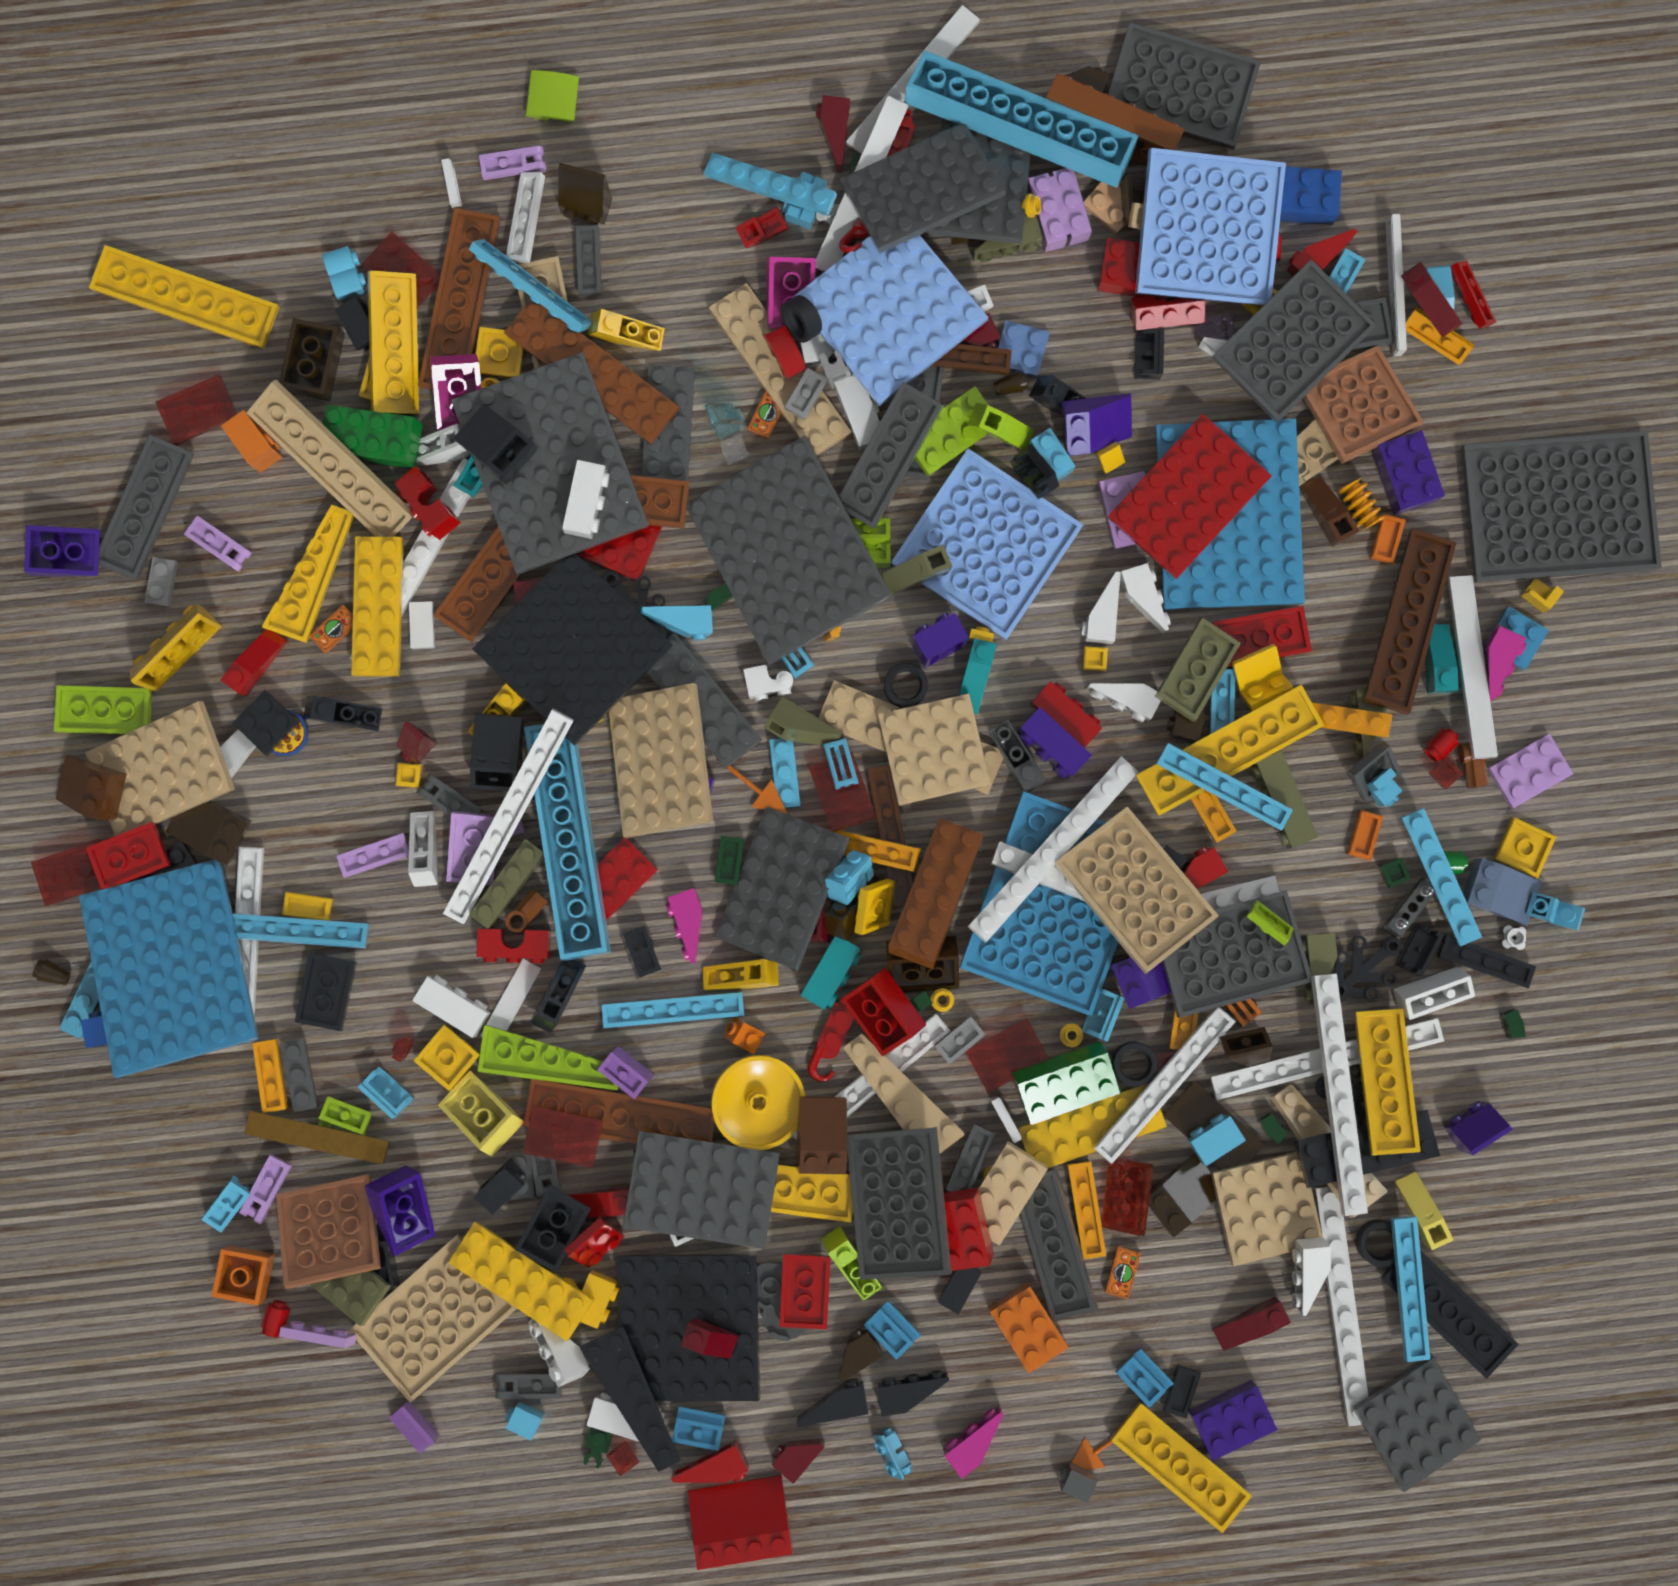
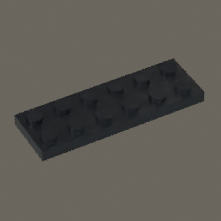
M1428 1109L1416 1112L1421 1152L1371 1156L1367 1124L1357 1126L1363 1175L1440 1156ZM1331 1132L1294 1141L1306 1188L1337 1181Z
M1420 1250L1427 1323L1487 1379L1519 1344ZM1393 1263L1380 1278L1398 1294L1395 1263Z

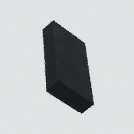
M975 1268L955 1270L938 1303L959 1315L978 1281L981 1271Z
M1177 1364L1172 1379L1174 1384L1169 1388L1163 1407L1164 1411L1187 1419L1200 1379V1371Z

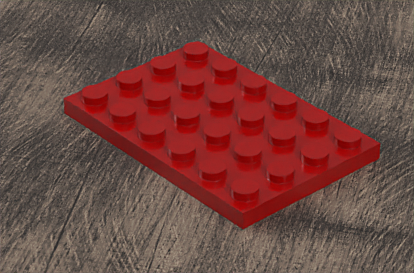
M1202 414L1107 518L1174 579H1177L1272 475Z

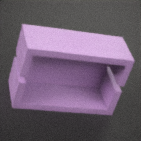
M1064 168L1053 171L1051 177L1046 173L1028 178L1027 194L1039 196L1041 201V212L1037 215L1042 235L1044 252L1065 247L1067 235L1069 234V246L1088 241L1092 230L1074 171Z

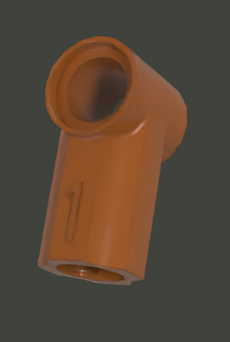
M1470 742L1460 743L1458 745V756L1464 767L1466 788L1488 786L1485 764L1487 758L1472 760Z
M532 889L514 911L507 915L506 926L515 933H523L546 906L548 901ZM516 916L523 918V924L520 928L512 926V920Z

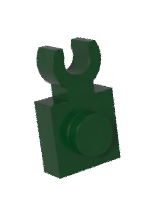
M590 1427L585 1447L590 1448L591 1451L586 1454L584 1465H587L589 1458L595 1457L597 1459L596 1468L599 1469L603 1461L601 1452L608 1453L613 1438L612 1433Z

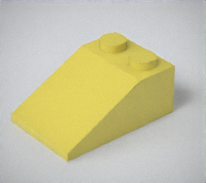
M471 1070L438 1104L475 1146L491 1157L524 1123V1120Z

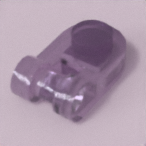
M1234 313L1206 317L1205 323H1198L1196 326L1195 334L1200 341L1204 337L1219 340L1230 339L1238 331L1237 328H1234ZM1219 324H1224L1225 330L1220 331Z

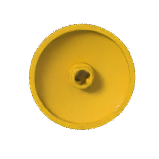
M767 1055L746 1056L731 1063L716 1080L711 1094V1112L716 1126L730 1142L743 1148L767 1150L781 1145L796 1132L799 1096H805V1091L798 1075L783 1061Z

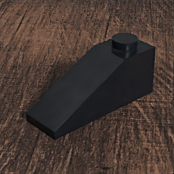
M575 959L562 960L530 1020L531 1024L549 1033L553 1031L586 965Z
M858 1379L845 1380L844 1384L836 1387L797 1417V1426L802 1427L868 1415L863 1381H858Z

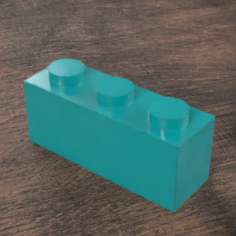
M834 937L800 996L824 1010L827 1006L832 1007L838 997L835 991L839 985L844 987L850 977L847 974L848 969L851 965L855 967L862 956L858 953L860 948L849 941Z

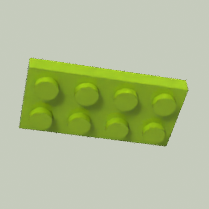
M976 386L942 409L917 453L915 460L927 477L987 435L967 425L976 403L988 405Z
M56 685L54 732L125 735L151 723L152 690L146 688Z

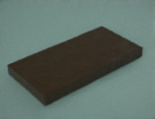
M1193 1080L1163 1113V1116L1187 1138L1191 1137L1190 1133L1201 1126L1204 1129L1211 1124L1210 1120L1219 1114L1231 1116L1246 1141L1215 1160L1214 1163L1220 1169L1249 1163L1264 1147V1144Z

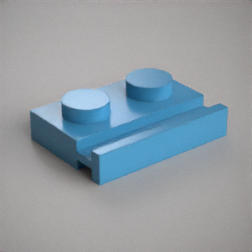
M889 1300L863 1323L864 1327L896 1360L921 1336V1333Z
M1140 1347L1115 1371L1149 1408L1174 1384Z
M679 1406L672 1441L719 1451L725 1415Z

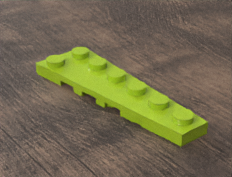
M484 1025L477 1072L619 1090L616 1084L598 1071V1068L604 1062L603 1060L493 1026Z

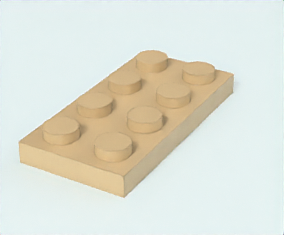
M1009 1141L979 1186L991 1241L999 1246L1049 1167Z

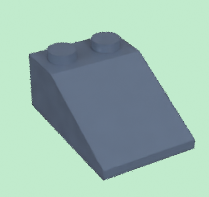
M1478 858L1473 861L1463 895L1470 907L1528 926L1531 916L1526 915L1530 899L1533 892H1539L1542 881L1505 865L1484 858Z

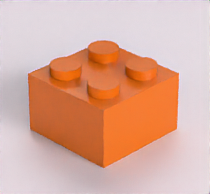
M242 410L221 425L246 462L259 473L283 458L279 453L280 445L245 410Z
M232 1245L222 1248L211 1297L252 1305H260L266 1301L275 1253Z

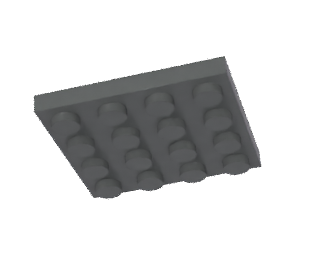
M1430 1357V1360H1423L1352 1408L1398 1487L1403 1492L1481 1441L1477 1431L1432 1357Z

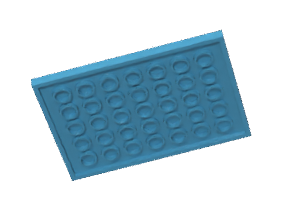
M1296 418L1281 419L1278 423L1273 419L1213 422L1271 474L1272 477L1177 579H1174L1162 568L1163 610L1304 604ZM1193 423L1161 424L1155 426L1157 462Z
M1023 791L1004 843L1033 854L1073 809ZM1096 819L1068 851L1106 822ZM995 867L979 913L1015 874ZM1038 884L986 943L973 931L971 932L959 968L1092 1016L1118 941L1085 901Z
M210 860L79 896L113 1077L117 1079L259 1039L222 863Z

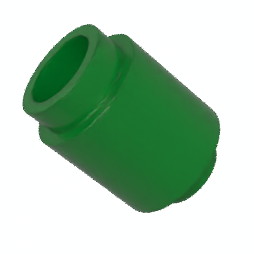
M1444 851L1453 873L1463 874L1464 870L1468 868L1467 856H1464L1462 851Z

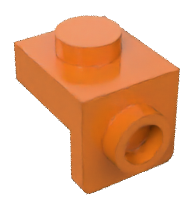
M733 1017L727 1024L723 1037L754 1054L765 1033L743 1022L741 1019Z

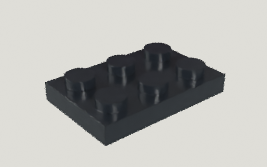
M309 953L295 1022L343 1031L357 961Z

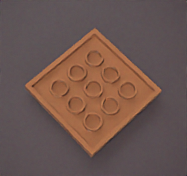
M1378 345L1337 364L1303 397L1341 464L1376 448L1381 443L1393 440L1417 429L1424 423Z
M369 1174L276 1194L284 1288L290 1289L381 1269L376 1218L369 1205L365 1185L372 1182Z

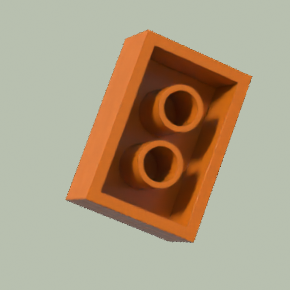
M1028 1282L988 1307L992 1317L1028 1374L1069 1348Z

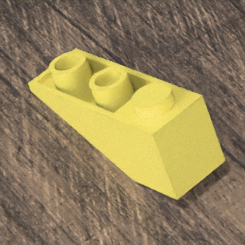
M1412 1172L1395 1180L1394 1182L1410 1216L1414 1215L1417 1217L1419 1236L1424 1246L1434 1250L1453 1241L1443 1216L1417 1172Z

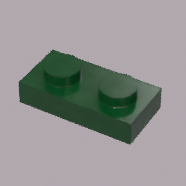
M721 836L714 882L738 885L745 839Z

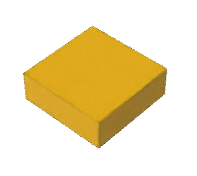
M1117 442L1096 452L1102 471L1105 474L1126 463L1120 445Z
M1085 646L1082 670L1106 672L1108 648Z
M398 762L395 786L419 788L422 765Z

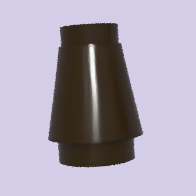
M1017 370L993 382L997 396L1024 393L1023 390L1029 389L1024 371L1018 372Z
M39 959L32 973V977L37 978V981L65 986L71 976V972L48 959H45V961Z

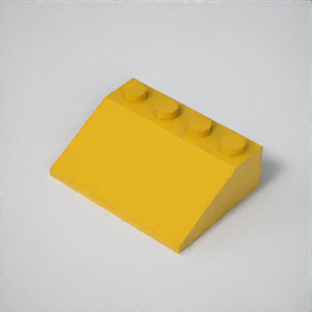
M198 604L189 606L184 610L183 617L178 622H173L166 629L167 633L161 639L158 638L152 642L149 647L150 650L145 655L135 659L133 662L134 666L129 670L130 681L135 685L157 692L222 625L202 606Z

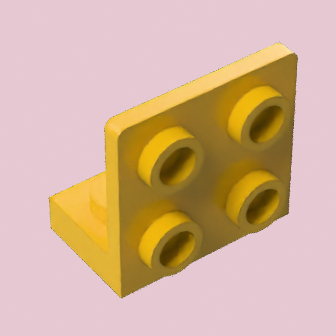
M1271 644L1232 663L1240 698L1251 711L1294 689L1293 685L1282 674L1275 644Z

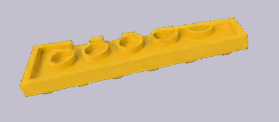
M334 505L330 506L315 532L314 538L311 539L307 546V551L295 567L292 577L284 586V591L272 607L262 628L308 643L354 516L348 510Z

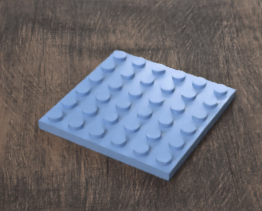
M1150 148L1148 152L1135 293L1264 306L1272 298L1286 163Z
M920 235L880 254L869 236L862 242V246L859 249L850 251L795 295L806 297L816 307L822 321L821 337L834 352L840 353L845 366H848L850 372L878 406H881L895 395L902 382L910 383L988 321V316Z
M967 449L891 561V565L895 567L921 553L944 545L952 564L951 571L920 584L1004 640H1007L1083 527V524L1044 498L1037 499L1029 488L978 454Z

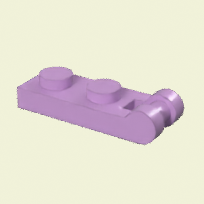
M533 146L479 155L483 180L521 175L522 172H545L547 169L546 163L543 162L542 158L544 156L543 147ZM533 157L534 162L527 163V158Z
M196 516L184 533L188 538L238 572L243 567L241 564L245 558H249L252 554L249 550L199 516ZM235 549L238 553L234 559H231L229 554Z
M273 1154L269 1155L250 1191L251 1194L244 1202L239 1213L245 1217L249 1215L254 1218L255 1222L262 1224L292 1164ZM254 1202L261 1205L259 1210L253 1207Z

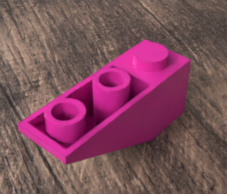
M1496 624L1486 644V675L1491 701L1501 695L1504 689L1502 683L1505 677H1510L1516 665L1513 663L1517 655H1522L1527 645L1524 642L1526 640L1524 636Z
M695 888L667 897L669 903L665 904L669 916H674L677 925L673 926L678 939L682 938L685 947L681 948L686 961L690 960L691 964L696 963L703 916V908Z
M1000 1406L997 1409H989L982 1416L984 1419L979 1423H971L964 1429L962 1436L958 1439L954 1437L945 1444L944 1456L961 1479L981 1465L1003 1417Z

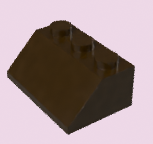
M956 936L945 937L933 969L888 953L890 941H886L887 969L903 993L933 991L940 988L959 989V953Z

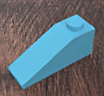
M711 605L641 607L638 610V613L645 619L681 636L692 637L693 641L706 640V637L713 633Z

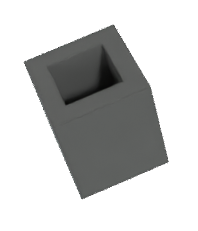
M1071 1462L1068 1463L1067 1468H1062L1058 1477L1062 1492L1086 1503L1089 1502L1098 1482L1095 1473Z

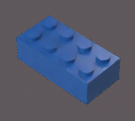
M1285 167L1280 221L1333 225L1339 217L1342 171Z

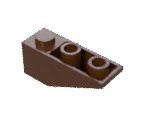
M1321 476L1299 486L1332 547L1359 532L1348 510Z

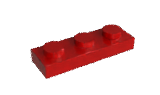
M1468 261L1457 262L1450 266L1452 279L1462 292L1461 298L1468 305L1472 313L1471 319L1479 329L1497 323Z

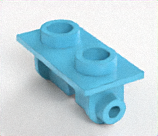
M888 1427L882 1431L884 1435H872L875 1440L874 1446L886 1462L885 1469L887 1473L895 1479L903 1480V1475H907L912 1471L910 1468L912 1464L905 1450L896 1453L895 1450L901 1447L902 1444L895 1430Z

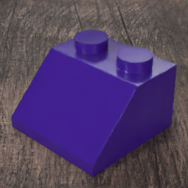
M1483 1101L1474 1102L1468 1107V1111L1462 1115L1456 1114L1448 1120L1449 1123L1444 1126L1458 1150L1470 1155H1475L1513 1130L1490 1103Z

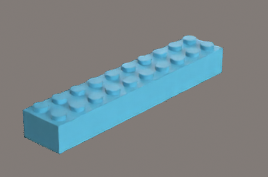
M925 50L906 86L904 101L906 104L956 124H966L973 131L1116 188L1133 155L1139 136Z
M544 724L524 727L528 754ZM564 737L534 794L559 955L561 960L566 961L611 953L579 745L577 743L573 746Z

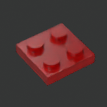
M599 1218L568 1245L564 1251L570 1258L590 1268L598 1264L609 1250L616 1248L620 1240L625 1236L618 1228Z

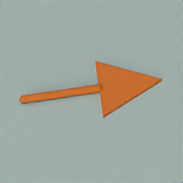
M732 766L727 768L759 794V797L751 807L763 810L769 807L788 815L772 779L765 789L761 791Z
M1084 1438L1071 1463L1087 1470L1105 1468L1097 1454L1113 1442L1108 1440L1093 1450L1087 1439Z

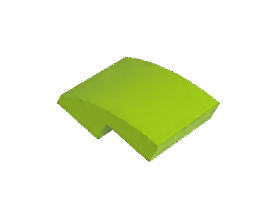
M531 70L525 116L544 121L554 119L572 124L575 118L579 76L552 71Z
M881 518L876 528L870 527L859 519H851L876 567L890 568V518Z
M327 1097L318 1118L320 1119L318 1126L365 1136L372 1113Z

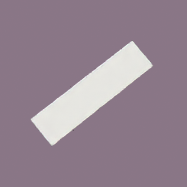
M522 959L486 1025L508 1030L541 970L540 967Z

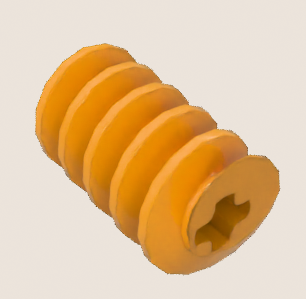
M1360 478L1341 488L1338 494H1347L1342 501L1343 503L1351 502L1347 510L1356 511L1351 517L1352 519H1360L1356 526L1357 528L1364 527L1363 530L1382 521L1385 515H1376L1381 508L1372 507L1377 500H1368L1372 491L1364 492L1363 489L1368 483H1359L1362 479Z

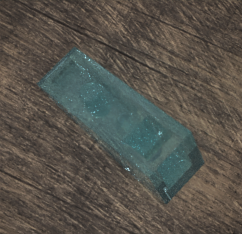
M708 403L705 405L708 421L720 442L744 429L743 421L745 417L740 408L735 409L732 403Z

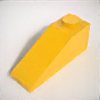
M767 959L703 967V989L705 991L779 986L778 963Z

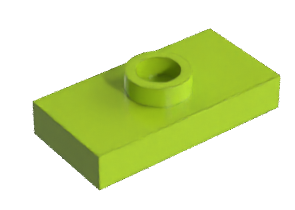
M1256 900L1251 905L1247 918L1257 924L1263 932L1270 934L1285 946L1289 942L1294 928L1261 902Z

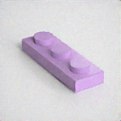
M405 833L337 855L343 878L409 857V844Z
M291 1321L289 1325L280 1327L279 1337L341 1348H347L356 1343V1335L349 1334L347 1329L336 1328L332 1331L326 1330L324 1325H312V1327L304 1326L305 1323L302 1321Z

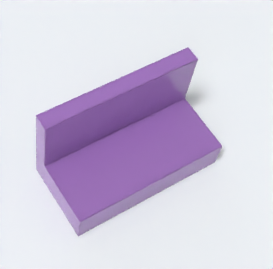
M619 1046L608 1055L598 1068L599 1072L633 1099L638 1096L654 1076L652 1072Z
M409 1401L404 1403L389 1417L420 1454L440 1436Z

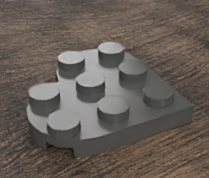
M771 1261L761 1262L757 1266L758 1307L763 1309L762 1320L764 1327L772 1337L778 1340L790 1341V1339L797 1338L803 1334L806 1328L779 1327L783 1264Z

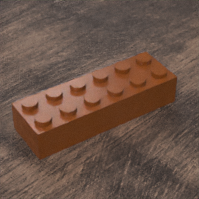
M1056 74L1046 96L1048 100L1139 135L1131 160L1145 166L1148 163L1150 148L1176 150L1184 132V128L1179 127L1174 122L1163 120L1154 113H1147L1131 103H1124L1110 94L1099 92L1092 86L1083 85L1066 75Z
M939 818L890 940L888 953L931 969L934 968L983 840L982 833Z

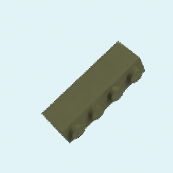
M1279 751L1253 764L1251 772L1254 779L1260 782L1262 787L1260 792L1293 810L1283 830H1280L1278 833L1281 844L1283 846L1286 845L1287 849L1318 838L1283 752Z
M525 839L469 915L487 929H493L545 859L543 850L532 841Z

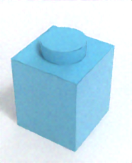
M519 1401L516 1407H510L505 1420L509 1421L505 1429L531 1441L545 1413Z

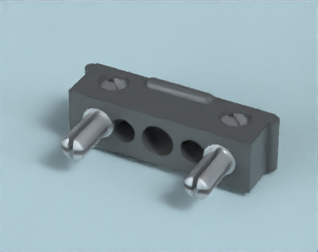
M1421 877L1410 892L1403 896L1394 908L1392 915L1382 926L1393 937H1401L1435 894L1427 879ZM1409 903L1413 905L1412 912L1408 910Z

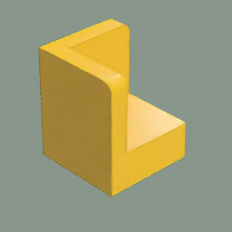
M1536 578L1529 584L1521 597L1544 613L1553 607L1564 591L1558 586L1550 589Z

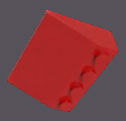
M782 1475L688 1490L697 1570L793 1554V1543Z

